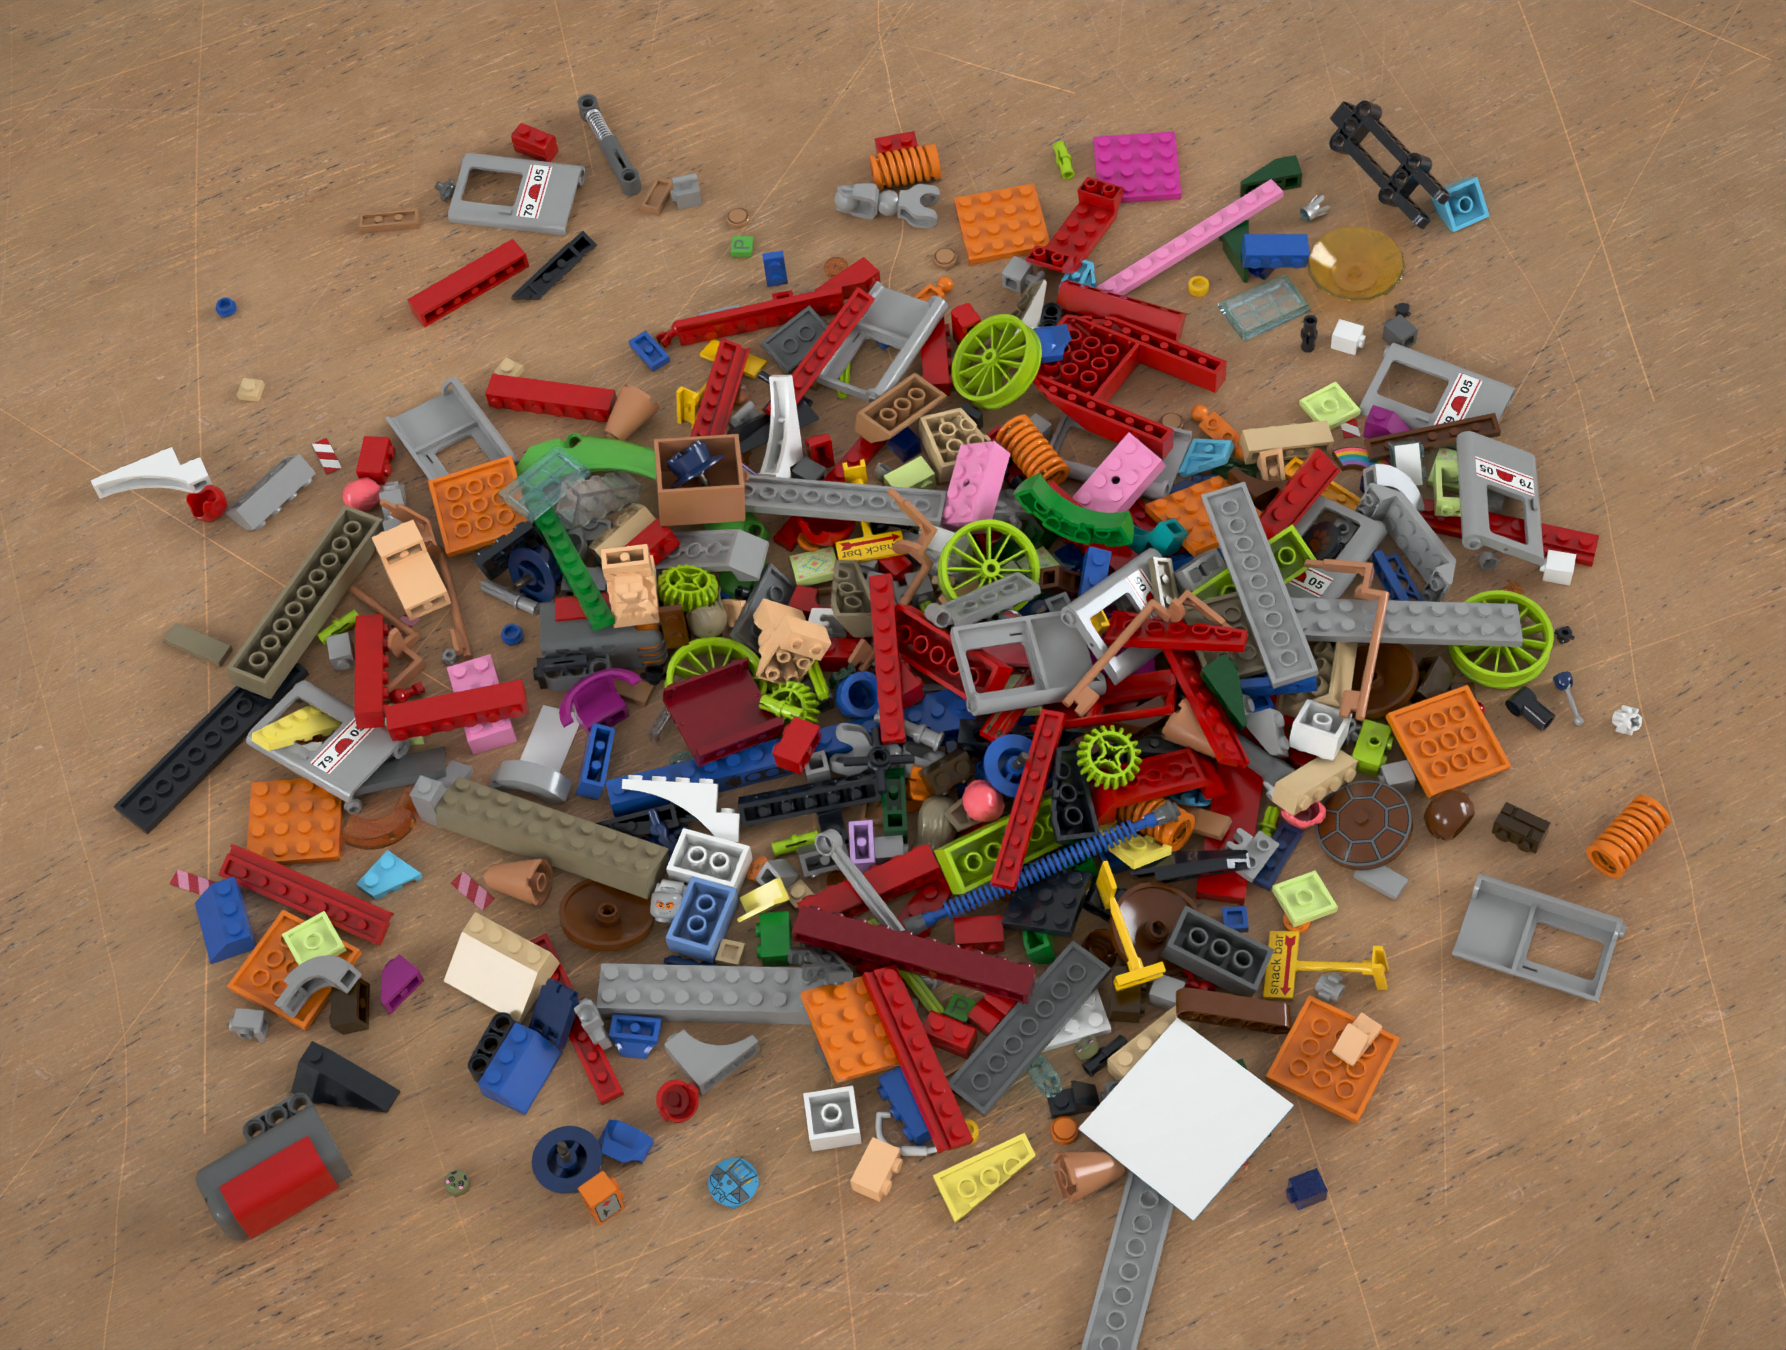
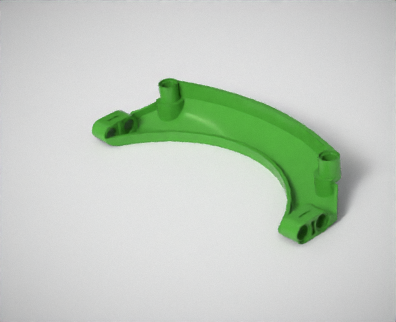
M571 433L564 442L557 438L529 447L516 467L523 495L545 489L563 479L595 471L629 472L656 481L655 453L653 449L621 440L580 435L578 433ZM745 512L746 521L704 524L706 530L740 529L754 535L756 530L761 529V533L757 537L769 541L770 538L769 530L752 512ZM732 571L719 572L721 591L731 595L732 599H736L734 592L735 589H738L737 586L754 588L757 582L738 581Z

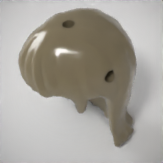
M718 587V595L713 605L710 607L707 605L704 607L699 606L692 610L690 614L686 611L687 626L694 636L698 638L717 637L724 631L727 624V614L720 597L721 587Z
M934 795L924 800L918 814L917 836L911 846L912 849L919 845L929 844L935 859H937L934 850L954 841L957 829L943 814L956 803L953 798L947 795Z

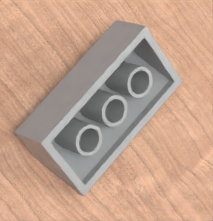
M299 453L285 456L225 511V514L247 531L254 529L257 531L266 524L265 519L268 516H274L282 509L281 505L285 501L290 502L297 496L296 491L300 487L305 488L313 481L311 477L316 472Z

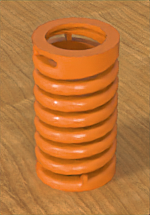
M935 143L924 144L922 147L918 145L915 149L913 147H909L907 150L902 148L900 152L898 150H893L892 153L886 151L884 156L879 152L876 158L873 154H869L873 184L877 185L879 190H883L884 185L888 189L892 188V177L894 186L899 187V173L903 186L908 185L907 173L910 184H915L914 169L918 183L923 182L922 169L927 182L931 180V177H934L935 180L941 179L940 162Z
M1023 414L1014 417L1004 424L997 433V442L1010 453V458L1022 470L1027 479L1040 473L1044 480H1047L1048 484L1054 481L1059 486L1069 475L1070 468L1061 457H1058V453L1048 444L1047 439L1044 438L1043 434L1039 432L1027 415Z
M1643 794L1637 795L1622 810L1619 816L1596 838V841H1593L1586 849L1588 859L1604 875L1614 879L1620 878L1630 868V865H1633L1636 859L1647 850V847L1663 833L1664 828L1671 824L1668 812L1652 797ZM1651 807L1655 809L1661 815V817L1654 810H1652Z
M1160 797L1119 807V809L1116 808L1115 819L1124 822L1125 825H1128L1126 820L1129 819L1131 823L1143 819L1144 815L1152 812V810L1160 805L1165 804V798ZM1178 806L1181 814L1177 816L1178 822L1172 821L1150 829L1147 827L1138 832L1144 836L1149 835L1155 838V842L1161 846L1167 844L1172 846V851H1178L1189 840L1195 826V817ZM1186 824H1187L1186 831H1185L1184 834L1181 836V834L1183 833V831H1184V829H1185V827H1186Z

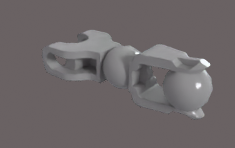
M873 183L854 184L852 186H838L834 200L836 210L850 213L852 216L874 219L877 211L885 216H892L898 213L897 218L905 219L914 228L930 229L936 226L938 217L933 209L923 206L935 205L939 201L940 191L933 185L917 184L909 190H900L898 195L891 190L879 193L877 185Z
M840 723L836 727L837 739L851 745L853 750L849 753H836L832 755L829 760V768L833 772L849 776L860 774L863 770L868 769V767H844L843 757L867 756L873 748L872 737L861 725ZM906 742L902 745V748L898 744L884 745L890 751V755L914 754V764H893L889 768H904L905 778H910L912 766L924 769L946 755L940 750L935 752L929 747L913 742ZM874 759L876 762H883L882 759Z

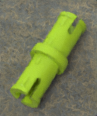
M1057 141L1053 144L1056 164L1060 167L1062 178L1065 180L1072 179L1075 176L1071 164L1072 157L1067 152L1066 143L1064 141Z
M352 609V611L338 620L334 619L331 625L317 633L324 646L327 644L326 637L346 633V630L355 625L356 616H359L355 609Z
M763 695L760 699V703L764 705L759 704V708L772 712L777 717L781 716V718L785 717L793 720L794 716L803 720L806 717L802 715L806 714L805 709L790 705L786 700L780 701L768 695Z
M817 830L798 836L793 834L791 838L772 842L771 845L775 857L793 851L798 853L796 847L815 843V838L818 835Z

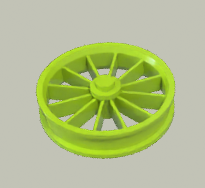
M1010 314L994 315L978 323L963 338L953 359L952 381L956 390L964 398L982 409H998L1014 402L1028 389L1039 370L1042 346L1037 333L1018 317ZM1016 329H1020L1014 336ZM1004 330L1000 339V331ZM991 337V348H988L984 342ZM1026 340V344L1020 346ZM982 346L985 350L983 356L975 355ZM1024 356L1022 363L1012 361ZM972 361L982 362L970 367ZM1010 368L1018 369L1013 378L1008 374ZM1004 375L1009 382L1002 387L1001 376ZM993 384V393L989 394V391ZM979 388L976 396L972 395Z
M978 520L959 529L944 546L938 561V581L941 591L948 602L958 598L955 593L956 590L976 579L980 581L977 587L979 589L983 584L988 585L1004 578L1001 574H1013L1016 572L1030 574L1029 579L1037 584L1040 578L1039 558L1031 541L1015 526L999 520ZM986 530V559L970 534L971 532ZM991 530L1007 535L994 559H991ZM965 536L979 561L954 547L955 543ZM1009 538L1013 539L1021 547L1022 551L998 563L996 560ZM950 552H953L977 568L947 567ZM1023 553L1029 565V569H1000V566ZM948 572L975 573L976 576L952 588ZM1029 601L1015 604L1011 609L1018 612Z
M1503 590L1482 592L1464 601L1465 603L1517 604L1518 611L1521 612L1519 615L1520 623L1528 616L1536 624L1522 628V637L1541 632L1544 640L1543 642L1523 638L1521 648L1470 645L1459 647V645H1448L1452 662L1464 676L1485 687L1510 689L1525 685L1542 673L1549 661L1554 633L1550 619L1538 604L1521 594ZM1487 648L1474 663L1464 655ZM1522 648L1543 651V653L1537 660ZM1491 653L1496 655L1494 672L1479 667ZM1511 653L1529 664L1530 667L1520 671ZM1499 655L1505 656L1512 670L1511 673L1497 672Z
M708 637L689 642V645L682 646L673 655L668 665L665 688L673 683L674 675L688 679L693 675H701L708 672L695 657L696 655L707 654L710 669L715 667L712 653L727 655L723 666L728 664L731 657L740 660L748 657V669L755 676L752 678L762 696L767 691V680L756 677L760 660L758 656L745 645L728 638ZM687 660L699 673L682 668L680 665Z

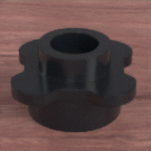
M649 665L645 668V672L640 674V678L647 680L650 685H657L660 681L666 680V674L663 673L661 666Z

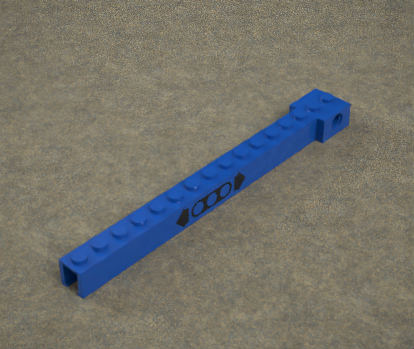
M949 689L924 695L925 698L921 699L922 704L910 706L904 710L905 720L917 725L925 724L927 728L935 732L945 733L941 746H945V742L954 740L955 743L958 742L960 719L976 720V717L967 710L966 700ZM875 715L845 722L863 726L871 737V728L880 727V723L874 722ZM839 724L820 728L822 738L814 752L825 750L828 765L832 755L836 753H849L853 750L851 745L837 739L836 727ZM906 735V742L915 743L912 737ZM779 738L760 743L701 767H698L693 759L632 775L643 776L642 780L652 781V776L666 777L668 782H675L676 777L690 778V783H699V779H713V784H718L719 793L796 773L778 767L775 764L772 753L777 742L780 743L782 739ZM898 743V745H899L901 748H902V745L905 744V743ZM628 776L605 781L615 818L673 803L657 795L622 789V779H628Z

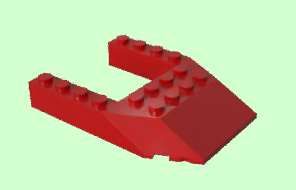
M1065 315L1057 324H1067L1071 336V341L1064 349L1063 360L1048 363L1041 362L1033 384L1048 400L1085 430L1118 444L1130 433L1163 461L1173 449L1174 429L1108 403V401L1139 363L1216 393L1226 380L1227 361L1113 316H1105V319H1092V316Z

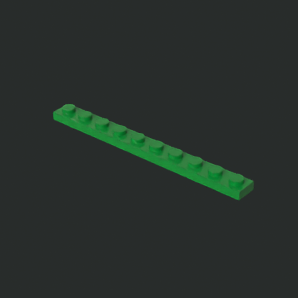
M543 489L523 495L530 516L548 549L551 551L572 593L577 598L593 631L615 624L614 616Z

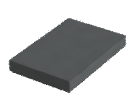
M809 305L763 340L760 345L786 375H790L796 370L828 325Z

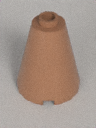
M625 383L620 390L605 426V438L625 441L659 410L658 404L655 402L653 405L649 401L651 397L634 385H630L628 388L627 383Z
M1184 698L1178 705L1182 709H1178L1174 714H1171L1161 732V737L1216 758L1187 698Z
M537 858L492 864L484 873V881L489 888L534 906L543 905L549 898L552 886L548 884L549 878H553V871L550 862L546 859Z
M1106 1151L1060 1152L1055 1154L1053 1158V1164H1058V1171H1054L1055 1181L1062 1198H1069L1068 1204L1076 1202L1122 1177L1127 1169Z

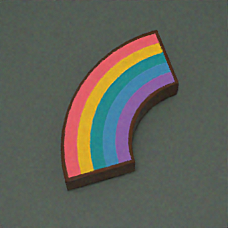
M1344 447L1332 451V456L1342 471L1350 469L1363 471V469L1374 464L1392 466L1386 459L1369 463L1365 448Z

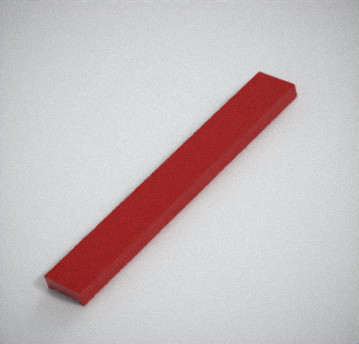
M1270 695L1275 706L1277 695ZM1235 724L1232 725L1233 729L1266 751L1247 727L1240 732ZM1218 763L1217 772L1224 782L1228 794L1212 798L1210 811L1230 817L1232 823L1222 841L1206 836L1203 851L1223 850L1228 841L1239 845L1233 839L1238 828L1243 829L1253 838L1255 837L1264 780L1262 776L1246 766L1244 769L1241 765L1235 767ZM1236 872L1198 878L1196 899H1211L1244 906L1248 880Z

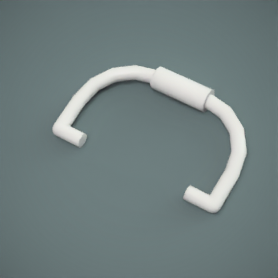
M877 1112L875 1125L877 1139L888 1143L882 1134V1118H891V1112ZM927 1146L897 1147L900 1149L902 1156H927V1154L937 1152L935 1146L928 1148Z

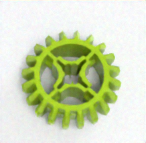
M677 564L675 568L670 566L668 570H663L662 575H659L657 592L659 599L664 602V606L681 604L682 610L688 611L690 614L692 610L699 606L704 607L707 605L710 607L713 605L718 595V581L715 575L711 574L710 570H703L700 567H695V565L688 566L685 564L680 566Z
M793 681L779 683V688L772 687L773 694H766L771 698L780 701L786 700L790 705L805 709L806 714H802L806 716L805 721L813 724L819 722L816 719V715L821 713L816 709L820 705L815 700L817 695L811 692L812 689L803 685V683ZM784 717V718H782V719H783V721H784V723H785V725H784V729H785V726H786L788 723L790 724V723L792 722V720H790V719ZM783 735L776 737L775 739L783 738Z
M1104 725L1100 727V732L1094 728L1091 731V735L1086 734L1084 736L1085 742L1081 741L1079 744L1082 750H1078L1076 755L1082 759L1078 760L1077 765L1085 766L1080 773L1082 775L1089 774L1086 779L1087 782H1090L1092 779L1096 780L1095 787H1098L1100 783H1103L1104 790H1107L1110 784L1114 790L1118 789L1119 783L1125 787L1127 780L1133 781L1135 778L1134 774H1137L1140 770L1137 765L1141 764L1142 759L1137 756L1141 754V750L1134 749L1138 742H1130L1132 735L1129 733L1124 736L1123 728H1120L1118 732H1115L1114 725L1110 726L1109 731H1107ZM1108 741L1114 742L1119 746L1113 747L1108 743ZM1096 744L1099 757L1093 762L1091 759V748ZM1126 753L1127 767L1122 771L1119 758ZM1106 754H1108V756L1112 755V757L1115 755L1112 761H1110V759L1109 761L1107 759H1104ZM1105 768V769H1107L1111 774L1104 773V772L1100 771L1099 769Z

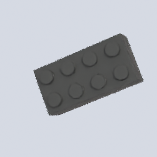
M1185 905L1176 919L1160 957L1238 996L1252 997L1258 989L1274 949Z

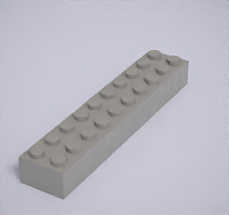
M601 963L596 1008L602 1020H612L613 1014L661 1018L662 1022L812 1025L800 994L802 991L831 983L825 978H820L817 982L804 981L802 978V968Z

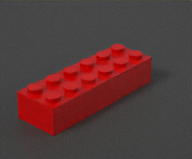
M897 603L895 611L899 658L966 700L967 697L951 642V629L947 627L939 628L927 620L925 614L917 608ZM983 649L966 651L976 692L987 693L1004 690L1013 668Z

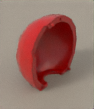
M799 516L800 527L805 537L812 543L824 547L836 546L835 542L847 540L856 526V521Z

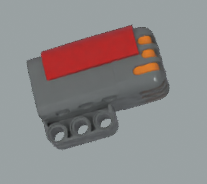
M601 593L602 597L604 598L607 606L611 611L609 593ZM575 596L556 597L555 602L540 603V648L542 658L561 657V654L570 656L587 653L589 657V668L569 669V672L560 670L544 673L547 686L552 691L570 690L581 679L597 671L609 668L640 669L646 668L649 665L663 666L667 662L668 650L661 621L659 623L614 628L613 625L593 631ZM658 596V607H664L663 602Z

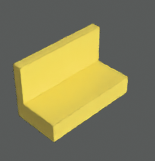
M781 878L774 879L741 896L740 900L746 914L737 918L740 923L755 918L760 913H765L790 900Z

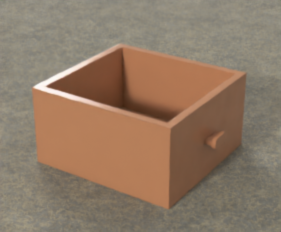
M739 434L654 439L660 526L746 521L744 482H749L748 471L743 472ZM699 439L702 443H706L711 456L724 455L722 459L703 472L712 486L702 487L698 480L694 478L675 489H671L677 477L667 467L669 465L667 460L680 451L685 454V449Z

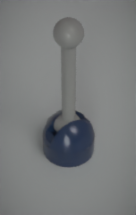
M1561 672L1553 677L1554 684L1557 689L1565 691L1575 717L1574 723L1580 726L1584 721L1578 714L1570 692L1573 686V677L1571 672Z

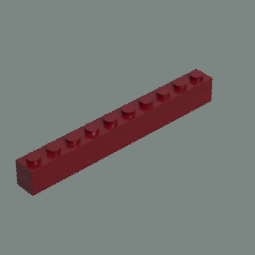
M801 905L792 929L794 941L885 966L896 964L899 970L1027 1005L1036 981V968H1033L1028 963L1020 962L1018 964L1010 962L1005 957L988 956L976 949L969 951L962 949L961 946L954 943L947 945L938 942L932 937L921 938L909 931H895L884 924H879L878 926L869 924L864 919L847 918L839 912H825L813 905L809 907Z

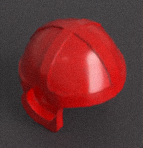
M214 485L205 486L199 493H188L186 497L193 517L207 523L214 522L222 517L228 507L224 492Z
M670 1080L664 1083L656 1095V1105L660 1110L658 1113L665 1122L682 1123L689 1120L697 1111L699 1105L697 1094L699 1090L692 1082L687 1084L681 1080Z

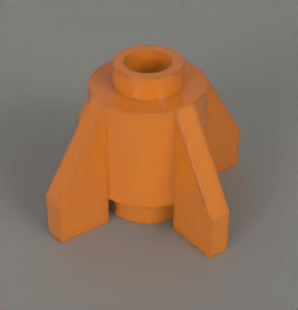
M912 766L909 776L911 779L905 778L906 798H910L906 799L907 812H914L920 809L924 800L934 796V794L927 791L918 774L923 769L922 767Z

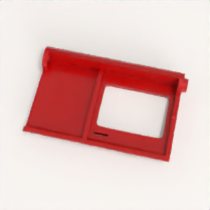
M1172 668L1130 674L1117 685H1114L1110 678H1105L1106 693L1099 696L1100 698L1083 717H1079L1074 713L1078 706L1075 702L1069 708L1062 702L1045 704L1043 706V709L1065 713L1066 719L1062 730L1099 725V728L1104 725L1107 728L1111 725L1113 726L1115 722L1174 714L1180 684ZM1160 695L1167 696L1164 706L1102 714L1104 706L1107 704L1155 698ZM1038 715L1035 724L1030 725L1033 734L1035 733L1040 715Z

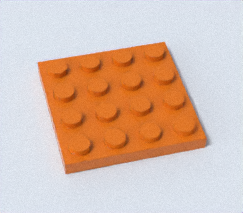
M1034 183L954 198V205L969 265L1013 258V256L1028 255L1035 245L1046 247L1050 241Z
M512 455L428 481L448 558L495 544L494 542L502 535L507 536L518 523H525L527 520L530 522Z
M1218 475L1165 496L1164 499H1157L1145 504V512L1158 524L1159 522L1175 518L1189 533L1186 539L1183 540L1182 546L1191 555L1196 557L1205 551L1220 548L1201 495L1229 487L1230 485ZM1255 507L1256 512H1257L1258 517H1259L1262 512H1261L1258 508Z
M1468 685L1395 710L1385 716L1428 799L1436 797L1445 790L1467 786L1507 771L1512 767Z
M306 778L251 782L247 850L281 865L341 861L344 801Z
M282 910L227 987L235 994L307 1031L329 1001L332 987H324L313 993L293 1019L274 1004L288 986L283 980L291 971L299 966L282 934L305 922L297 916ZM341 940L347 951L337 957L346 960L354 966L362 953L360 949Z
M862 976L853 978L852 982H844L842 985L829 984L802 991L800 994L836 1083L899 1066L896 1055L861 978Z
M1309 995L1273 1061L1265 1080L1358 1124L1400 1042V1037L1382 1029L1352 1067L1333 1054L1332 1050L1347 1024H1353L1357 1017Z

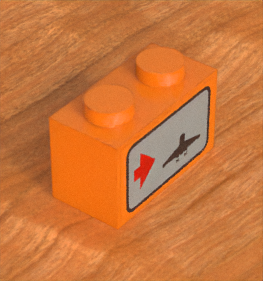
M604 1171L578 1187L586 1208L598 1225H601L624 1209L621 1201L624 1195L620 1190L618 1182L613 1176L608 1178Z

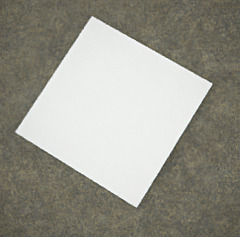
M1177 1018L1078 1129L1190 1219L1195 1221L1294 1105Z

